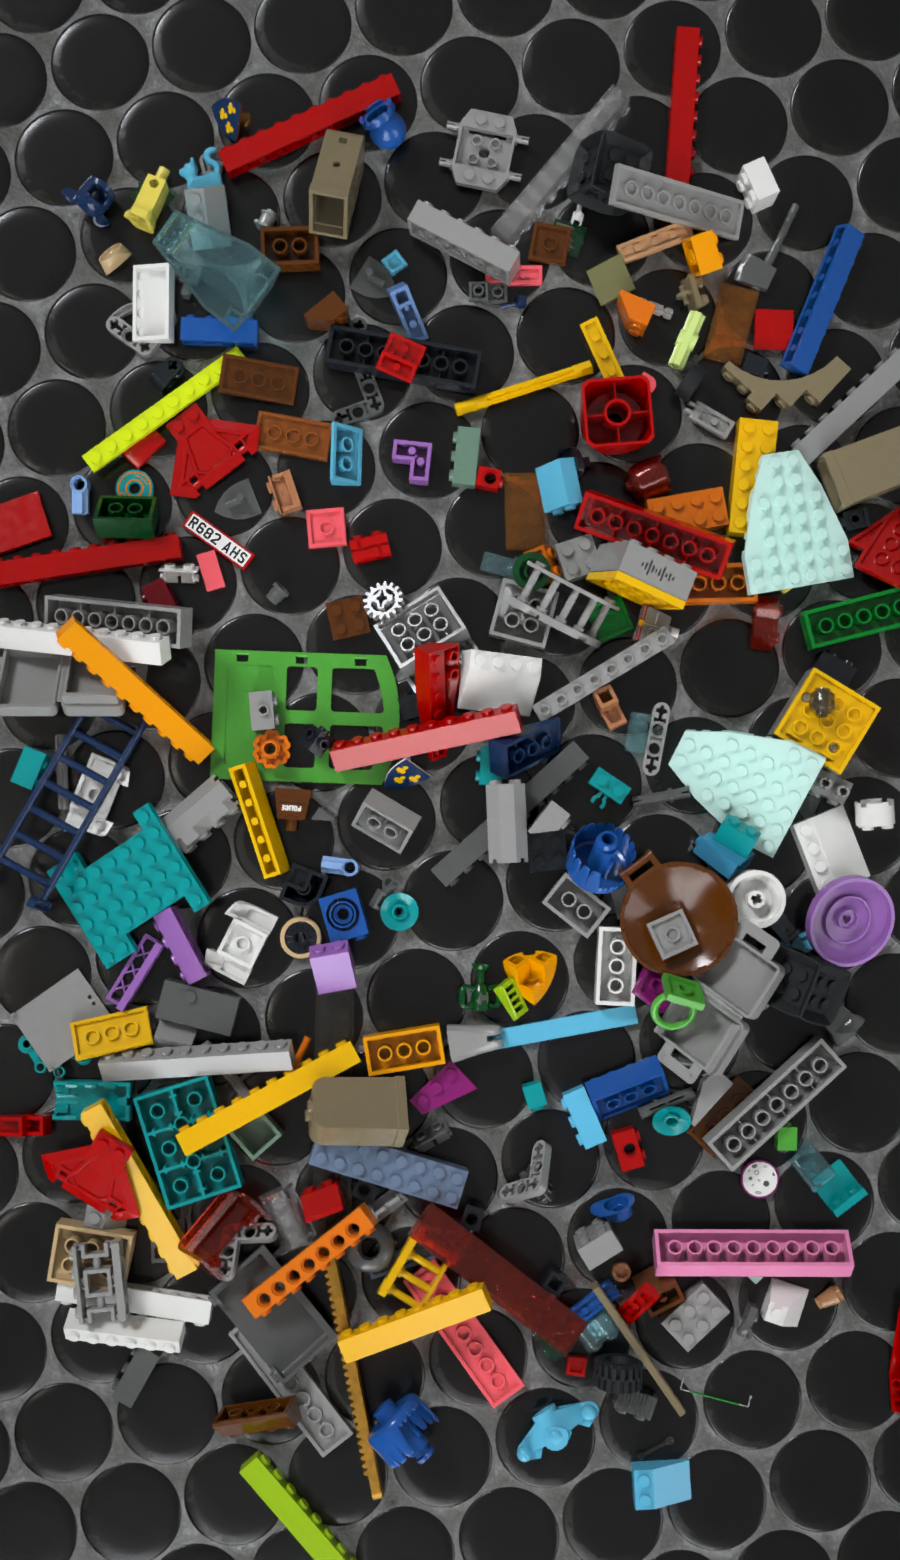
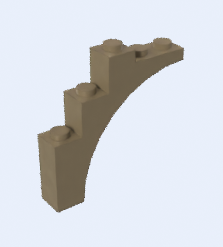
M837 356L828 365L813 374L785 381L768 380L753 376L739 369L730 361L724 365L721 372L728 382L732 381L737 386L736 388L741 394L748 396L744 401L747 410L758 415L772 399L775 400V404L780 409L788 411L801 395L804 396L808 404L817 407L851 368Z

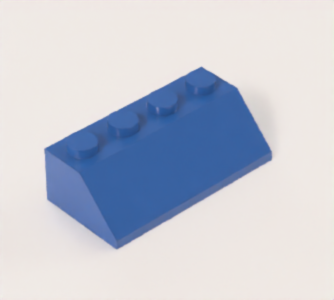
M656 1055L646 1057L641 1061L628 1064L623 1068L610 1071L603 1076L592 1078L584 1083L599 1122L651 1102L654 1099L671 1094L664 1071Z

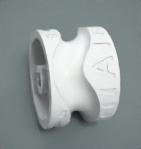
M746 869L726 881V885L730 889L737 905L738 924L743 919H747L759 928H766L781 917L786 905L785 890L780 881L772 874L761 870Z

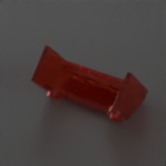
M231 1190L219 1194L181 1239L178 1249L208 1275L221 1281L222 1277L217 1273L221 1267V1258L218 1255L242 1226H254L259 1221V1217L268 1221L272 1217L253 1198L243 1193Z

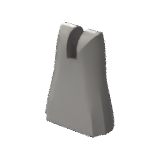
M447 1024V1037L452 1062H459L504 1047L502 1038L487 1040V1036L501 1034V1027L499 1025Z

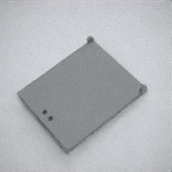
M77 968L10 1016L45 1064L48 1071L52 1072L75 1055L70 1023L110 1013L79 968Z

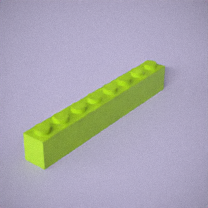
M258 1450L241 1465L239 1473L314 1560H357L347 1553V1548L342 1542H338L335 1539L333 1531L322 1524L320 1516L310 1510L308 1502L303 1497L300 1498L295 1487L285 1481L282 1472L278 1468L275 1469L270 1458L265 1453L262 1454Z

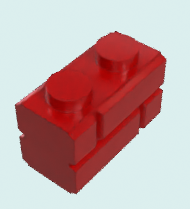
M382 530L373 531L371 536L367 537L356 535L349 541L355 565L392 557L386 532L382 533Z

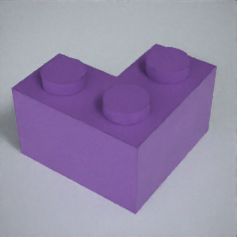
M394 439L392 462L410 465L409 484L428 486L432 443Z

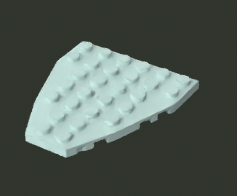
M792 450L760 456L758 471L754 477L756 480L755 485L749 496L746 517L748 526L747 532L744 533L746 542L741 556L747 595L854 578L848 539L821 483L800 451Z
M686 729L668 765L685 786H689V792L721 824L727 814H730L761 832L753 848L773 858L827 757L790 739H774L770 736H755L751 733L731 730L696 731Z

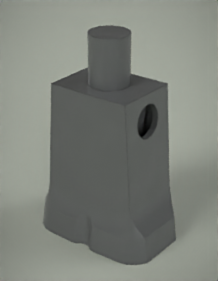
M841 1005L833 1023L830 1026L823 1027L829 1033L834 1045L839 1048L856 1034L857 1030L865 1022V1019L860 1015L851 1013L846 1007Z

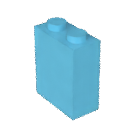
M574 457L559 458L535 468L544 514L561 515L564 514L563 510H574L576 505L582 503L583 499Z

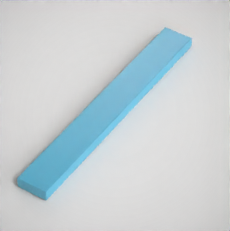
M635 1005L619 1006L501 1028V1034L487 1036V1040L502 1038L504 1047L499 1048L502 1049L638 1024Z

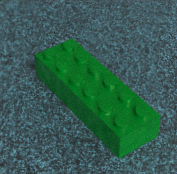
M893 588L801 612L798 616L807 650L811 651L900 628V589Z

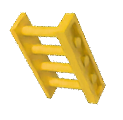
M416 1223L377 1293L384 1298L387 1294L389 1296L391 1294L413 1307L419 1302L395 1288V1284H393L396 1277H402L426 1292L421 1302L427 1303L450 1262L452 1264L455 1262L459 1254L457 1253L458 1248L452 1246L450 1250L426 1236L425 1232H423L425 1227ZM422 1242L445 1256L446 1258L441 1267L415 1253L416 1250L413 1248L416 1243ZM407 1259L409 1261L412 1259L436 1274L430 1285L405 1270L403 1265Z

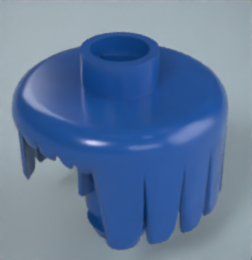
M599 822L596 827L595 823H590L587 827L583 826L575 833L567 852L566 869L570 878L580 888L591 893L608 894L621 888L625 881L618 872L621 869L625 870L633 864L637 855L634 842H630L631 837L627 833L623 837L624 830L618 827L615 831V825L611 823L607 824L605 828V824Z
M409 1393L396 1404L389 1398L375 1411L373 1416L378 1420V1423L370 1432L368 1443L391 1468L400 1467L399 1462L403 1464L407 1461L403 1453L411 1458L416 1457V1462L423 1464L433 1454V1445L428 1444L429 1440L417 1426L425 1430L427 1428L426 1422L432 1424L433 1420L439 1422V1418L418 1395Z

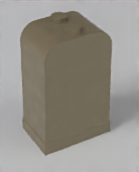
M331 129L326 130L312 183L309 187V233L347 240L364 169V135Z
M900 426L836 450L825 452L815 461L835 514L900 488Z
M405 1076L322 1077L317 1079L312 1086L310 1099L307 1101V1110H305V1122H308L311 1140L319 1145L403 1147L409 1131Z

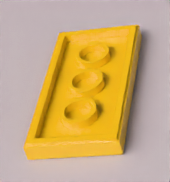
M147 1006L70 1023L76 1061L154 1044Z

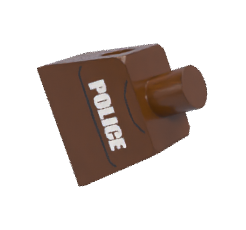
M275 788L277 818L286 819L285 831H297L298 820L307 819L313 790Z

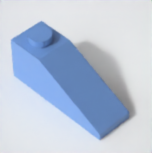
M402 281L387 288L386 291L407 337L418 340L428 339V334L408 285Z

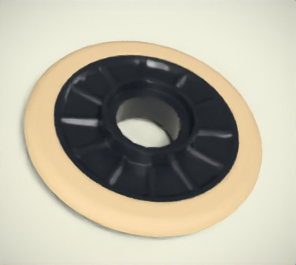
M307 917L290 919L285 923L280 933V943L284 951L298 959L308 958L309 946L321 944L322 933L315 921ZM303 932L306 935L304 943L296 941L297 933Z

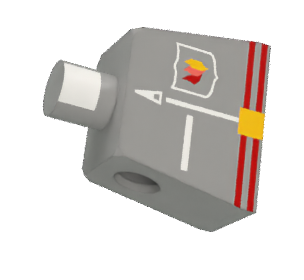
M643 604L632 642L642 640L663 626H666L673 639L677 640L680 629L670 626L672 617Z

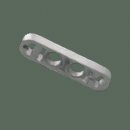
M664 702L657 703L651 713L642 761V771L647 776L656 775L660 769L670 716V708ZM661 706H663V710H666V713L661 716V720L665 719V723L661 721L654 722V718L658 719L659 712H656V709H659ZM654 725L662 726L663 732L661 735L653 733L652 728ZM656 743L659 746L657 754L650 753V744ZM647 755L650 757H658V760H653V766H655L656 769L652 770L651 773H649L648 769L645 768L646 765L650 764L651 760L647 759Z

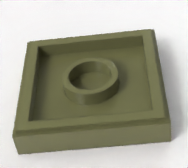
M621 253L586 271L602 307L617 300L621 289L629 293L636 290Z

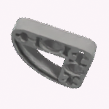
M133 302L117 309L107 319L106 327L113 336L144 358H149L162 343L149 344L128 342L126 340V335L132 332L133 327L123 319L133 314ZM174 311V326H175L176 323H177L178 317H177V315H176V313H175V311ZM118 322L119 327L123 329L122 333L117 328L113 329L111 324ZM149 344L150 350H145L143 352L142 346H147Z

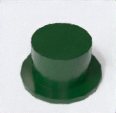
M526 552L515 561L513 577L521 588L524 589L534 570L533 567L527 564L528 560L533 563L537 560L547 565L545 569L551 572V566L547 558L542 554ZM541 572L532 590L544 587L549 581L550 576Z

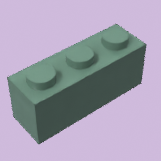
M458 426V431L453 433V443H456V450H452L451 462H454V470L450 469L449 481H452V487L475 489L481 428Z

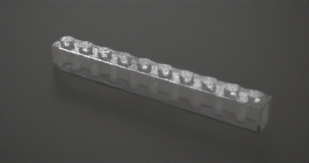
M613 84L491 228L490 236L499 238L507 246H515L519 242L523 231L527 232L531 228L533 219L535 217L539 218L545 210L544 206L548 202L552 203L557 196L556 192L568 184L574 156L581 141L599 130L612 131L616 127L619 117H624L629 111L631 98Z

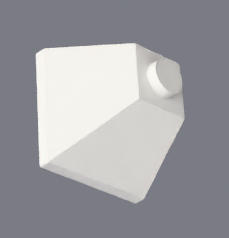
M771 1277L760 1315L765 1321L783 1327H797L809 1289Z

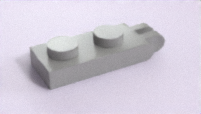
M688 401L687 406L692 408V410L687 407L683 410L684 413L689 415L688 419L723 440H726L736 423L699 401L696 404Z

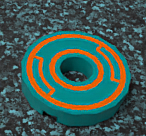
M132 469L126 471L119 477L116 483L117 496L153 497V481L141 470ZM134 484L140 485V491L136 494L130 491L131 486Z

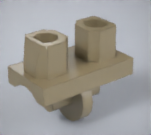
M691 273L680 281V293L676 295V299L683 300L684 305L688 307L689 313L691 310L698 311L709 303L708 296L706 294L700 295L699 289L704 284L702 277H694V273Z

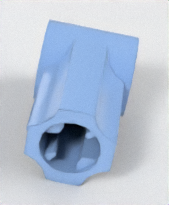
M74 476L70 481L72 489V514L88 515L90 514L91 483L83 476ZM84 481L85 485L83 489L78 490V482Z
M323 855L321 872L355 876L360 871V864L354 859ZM349 862L355 865L353 873H349L346 870V865Z

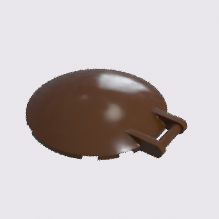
M650 849L645 851V855L625 870L621 869L618 872L629 886L620 910L621 933L628 950L640 964L662 975L665 972L679 977L695 976L713 968L727 955L737 934L738 911L730 889L717 874L706 867L691 862L675 861L661 864ZM651 860L654 865L632 881L629 876ZM682 909L699 944L662 961L646 924Z

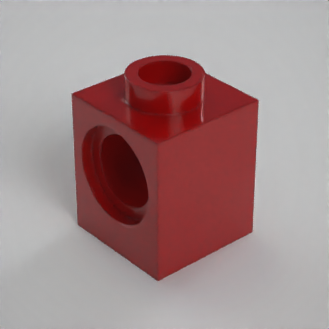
M479 466L475 488L497 493L498 488L503 487L504 477L501 476L502 470ZM493 476L496 481L493 484H488L485 478Z

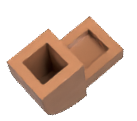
M610 684L593 692L596 707L609 731L627 723L619 706V700Z

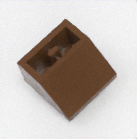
M654 1265L631 1276L637 1290L647 1281L656 1288L657 1293L661 1296L647 1309L651 1318L685 1301L684 1295L674 1276H655Z

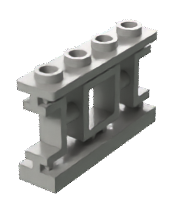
M118 1237L113 1240H106L104 1242V1250L88 1251L87 1242H75L69 1250V1258L71 1261L73 1260L71 1277L72 1280H75L73 1297L75 1300L77 1299L75 1316L76 1319H79V1325H84L85 1322L92 1323L95 1319L94 1313L110 1311L111 1321H116L117 1319L118 1322L127 1321L130 1316L123 1238ZM112 1253L113 1265L101 1266V1257H108ZM93 1258V1266L85 1267L83 1270L82 1259ZM107 1272L108 1289L92 1290L90 1274ZM116 1292L117 1303L105 1304V1296H113ZM97 1297V1305L89 1306L87 1309L86 1298Z

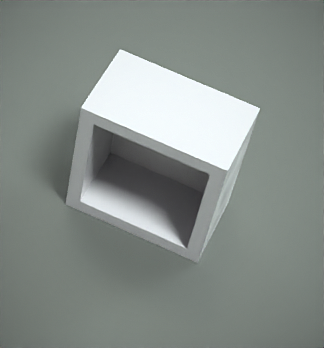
M763 156L742 166L736 180V187L744 196L745 207L750 209L751 214H754L772 206L780 190L765 157Z

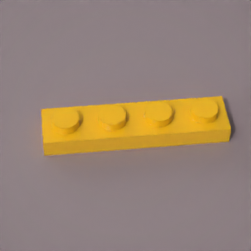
M596 316L580 324V328L603 378L624 377L598 317Z

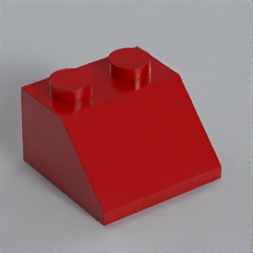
M332 1178L325 1180L318 1187L314 1185L303 1189L304 1192L301 1193L300 1199L306 1224L344 1210L346 1199L338 1179L334 1181Z

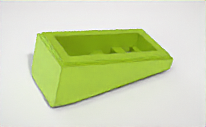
M513 977L505 979L493 989L513 1021H516L528 1011V1007ZM520 1007L521 1010L516 1013L515 1009Z

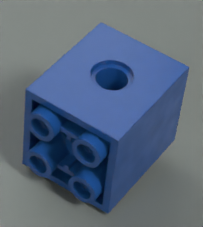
M358 887L318 899L330 942L355 938V941L367 937L370 927ZM340 909L348 910V918L340 916Z

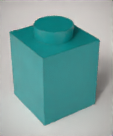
M540 1079L521 1084L529 1110L538 1111L543 1109L544 1105H547Z

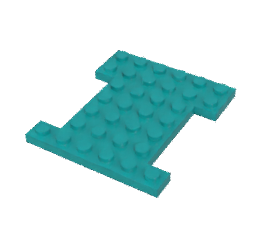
M151 802L133 812V815L143 829L142 831L90 866H87L78 851L75 852L55 885L106 969L114 966L139 949L129 932L173 903L185 897L195 913L212 902ZM58 864L47 871V874L50 878L53 875Z

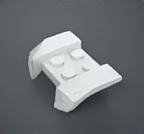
M92 752L86 767L108 778L117 762ZM124 766L86 832L104 837L114 824L107 818L120 784L128 787L130 776L128 767ZM82 774L74 794L94 803L104 785ZM71 801L70 810L65 822L79 829L89 810Z
M236 901L224 913L233 917V920L218 950L207 948L204 963L209 968L245 985L279 917L253 904Z

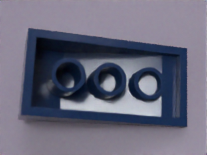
M555 717L524 725L521 733L489 739L490 772L507 780L560 753V718Z

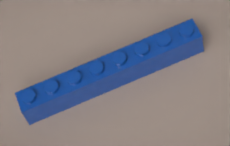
M850 223L836 226L780 363L781 367L795 376L808 375L812 369L815 356L819 351L830 319L833 317V312L840 299L843 287L847 282V277L862 245L865 235Z

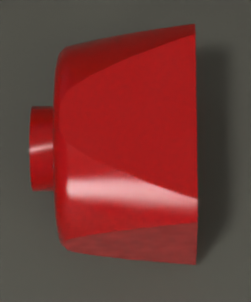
M636 375L588 379L582 384L580 426L583 439L590 447L605 455H622L648 444L655 437L650 380L647 377ZM617 414L621 417L622 422H612L608 415Z

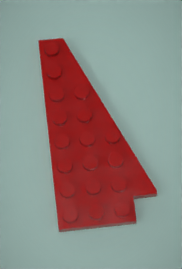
M899 506L848 541L849 546L862 551L854 568L900 589Z

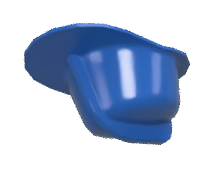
M620 1193L600 1200L591 1205L590 1212L598 1217H606L612 1223L623 1222L633 1214L634 1195L631 1193Z

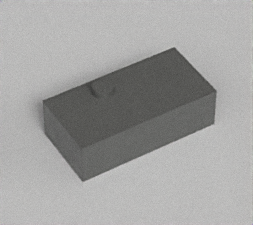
M167 978L163 984L155 1017L231 1036L234 1032L243 996L196 984L189 985L181 980Z

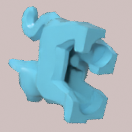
M208 147L203 153L204 161L207 165L214 168V172L198 176V168L193 157L190 158L189 163H186L183 168L179 169V174L186 179L188 188L223 184L221 165L218 161L211 158V154L217 152L216 147Z

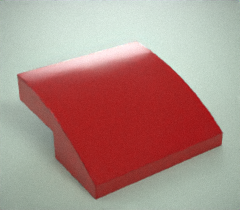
M755 309L753 349L786 350L793 334L794 310Z
M391 332L375 368L411 384L427 347Z
M154 430L123 452L122 455L139 470L152 459V455L166 444V440Z

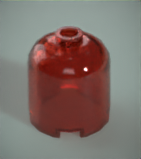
M660 454L636 463L628 469V480L624 481L627 491H632L637 499H648L673 490L671 485H667L671 482L665 464L663 465L662 462H659L662 459Z

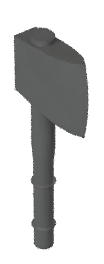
M793 203L789 212H787L788 214L783 225L778 231L779 233L771 245L765 260L763 261L752 254L746 253L736 270L735 281L751 287L755 292H766L777 270L772 265L794 217H796L799 209L798 204Z

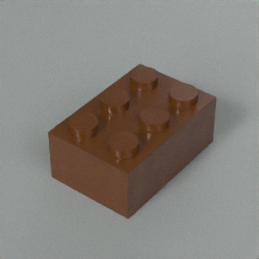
M309 226L260 228L261 266L264 273L321 271L320 235L309 233Z

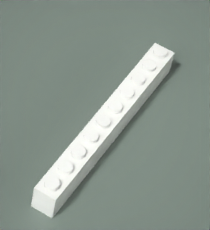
M0 618V648L72 656L73 653L68 647L64 649L58 644L55 632L62 626L58 625V623L42 624L41 621L25 622L23 619L12 621L9 618ZM85 626L123 662L162 666L171 659L169 636H161L160 633L143 634L141 631L130 633L126 632V630L111 631L108 628L92 629L91 626Z

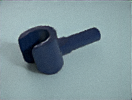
M517 295L516 302L501 304L500 309L511 307L524 309L527 301L526 296Z

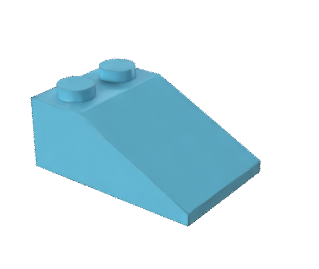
M689 1459L631 1462L633 1502L636 1510L657 1509L691 1499Z

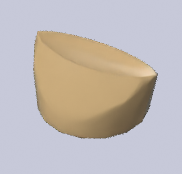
M117 243L108 248L99 257V262L106 275H108L126 261L132 253L124 245Z

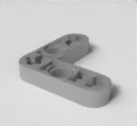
M543 1140L535 1143L532 1149L529 1177L505 1184L500 1190V1199L511 1204L545 1193L548 1186L552 1152L550 1144Z
M269 1222L237 1223L225 1226L222 1232L217 1264L218 1276L223 1281H231L237 1273L240 1244L272 1243L279 1235L276 1226ZM254 1229L255 1234L252 1237H246L247 1231ZM271 1229L272 1232L269 1233V1236H267L265 1233H268L269 1230ZM229 1248H233L234 1253L231 1256L226 1257L225 1251ZM226 1262H228V1268L230 1269V1271H227L225 1275L223 1271L227 1270Z

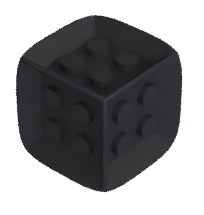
M599 130L584 138L577 148L569 176L567 197L583 207L606 215L620 216L631 212L608 205L614 166L617 163L650 172L653 150L640 141L614 131Z
M780 944L773 960L783 966L786 973L767 1005L806 1022L819 1026H830L835 1020L848 990L851 978L850 972L822 958L806 954L797 948Z

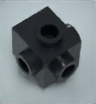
M312 724L306 730L299 743L321 758L334 739L328 736L330 732L323 726L318 728Z

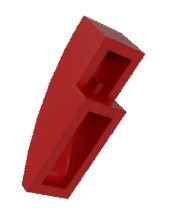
M52 1114L0 1115V1136L24 1137L52 1134Z

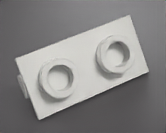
M164 563L159 568V572H163L160 573V578L162 577L168 583H178V576H181V583L195 584V582H199V574L196 573L200 567L192 563H185L183 566H177L175 563Z

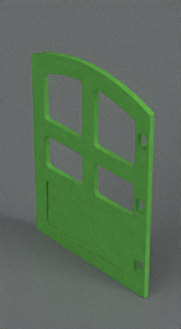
M215 649L211 742L215 749L211 752L210 777L213 774H217L219 776L218 779L232 780L229 768L255 760L252 754L256 749L253 746V742L259 734L264 735L266 731H252L248 692L272 690L274 695L277 694L278 706H275V714H279L280 725L276 726L280 736L285 735V726L287 724H313L318 728L323 726L329 732L333 725L381 727L383 733L393 728H399L400 709L398 691L387 655ZM237 655H249L248 662L237 661ZM296 657H307V664H296ZM355 659L367 660L366 666H355ZM289 667H314L318 669L316 710H287V670ZM335 668L375 670L381 689L384 711L382 713L332 711L333 670ZM271 746L269 752L274 753L276 748ZM329 747L321 758L315 755L314 767L312 768L285 767L284 764L279 763L277 769H268L264 767L263 763L256 762L262 781L382 785L392 760L373 764L370 770L349 769L336 772L335 769L329 767Z

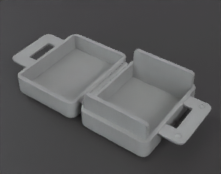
M4 649L3 657H0V716H54L58 713L60 702L64 714L67 716H122L125 712L126 699L122 701L115 694V689L112 687L107 688L101 682V677L98 674L93 675L86 668V663L83 661L78 662L73 656ZM124 662L130 668L136 667L135 673L146 682L148 664Z
M743 919L738 925L737 934L727 955L713 968L692 976L693 980L701 985L706 1004L703 1011L697 1010L695 1019L685 1028L666 1030L658 1025L655 1027L654 1032L658 1033L666 1041L658 1053V1060L688 1084L694 1083L702 1070L710 1075H722L750 1031L749 1025L742 1018L757 1019L785 976V968L773 960L780 947V942L751 921ZM749 934L765 945L764 951L761 952L744 940L745 935ZM671 1002L662 1019L667 1022H679L688 1015L690 1009L687 1006ZM675 1048L693 1062L690 1069L671 1056Z

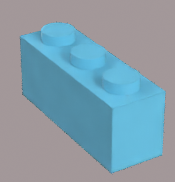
M583 1084L562 1092L563 1098L560 1101L564 1110L568 1109L571 1114L568 1119L572 1128L576 1127L579 1134L576 1135L579 1145L584 1144L585 1149H589L607 1141Z

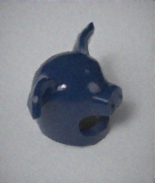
M90 176L78 191L72 188L61 190V193L70 203H77L86 214L93 217V223L96 226L106 227L110 225V222L103 214L111 206L116 196L113 189L106 182Z

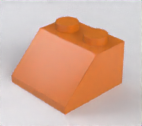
M621 289L616 306L624 328L632 336L643 337L656 304Z

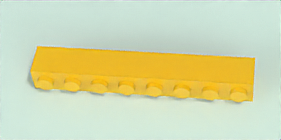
M484 1281L481 1283L473 1282L462 1290L454 1289L450 1291L446 1296L438 1295L427 1303L419 1302L408 1310L400 1309L392 1316L384 1315L373 1323L365 1322L354 1330L351 1328L346 1329L341 1333L337 1343L346 1364L487 1313L491 1311L493 1302Z

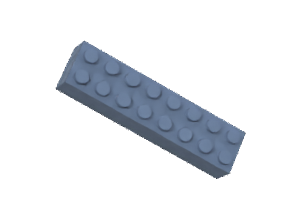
M313 1143L308 1158L309 1165L454 1209L458 1208L469 1173L465 1166L403 1147L319 1145Z

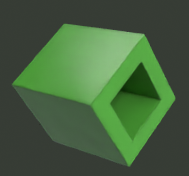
M791 1121L784 1124L774 1134V1147L777 1150L797 1151V1127Z

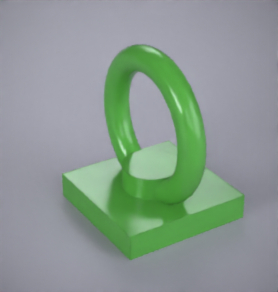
M664 972L661 977L664 992L658 995L652 1002L650 1014L655 1024L666 1030H679L693 1022L697 1015V1010L703 1011L706 1005L699 982ZM667 1000L687 1006L690 1010L683 1020L667 1022L659 1016L658 1009L661 1003Z

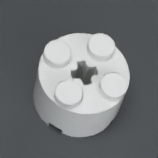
M882 798L860 800V803L854 802L855 822L858 828H862L864 831L874 830V827L881 826L882 829L893 828V824H895L894 799L887 798V802H882Z

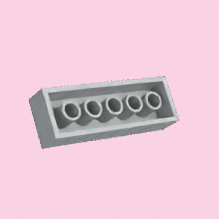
M418 199L407 219L410 235L510 286L520 268V252L515 246H507L499 238L486 235L482 229L469 226L463 219H455L447 211H440L434 208L428 201L422 202Z

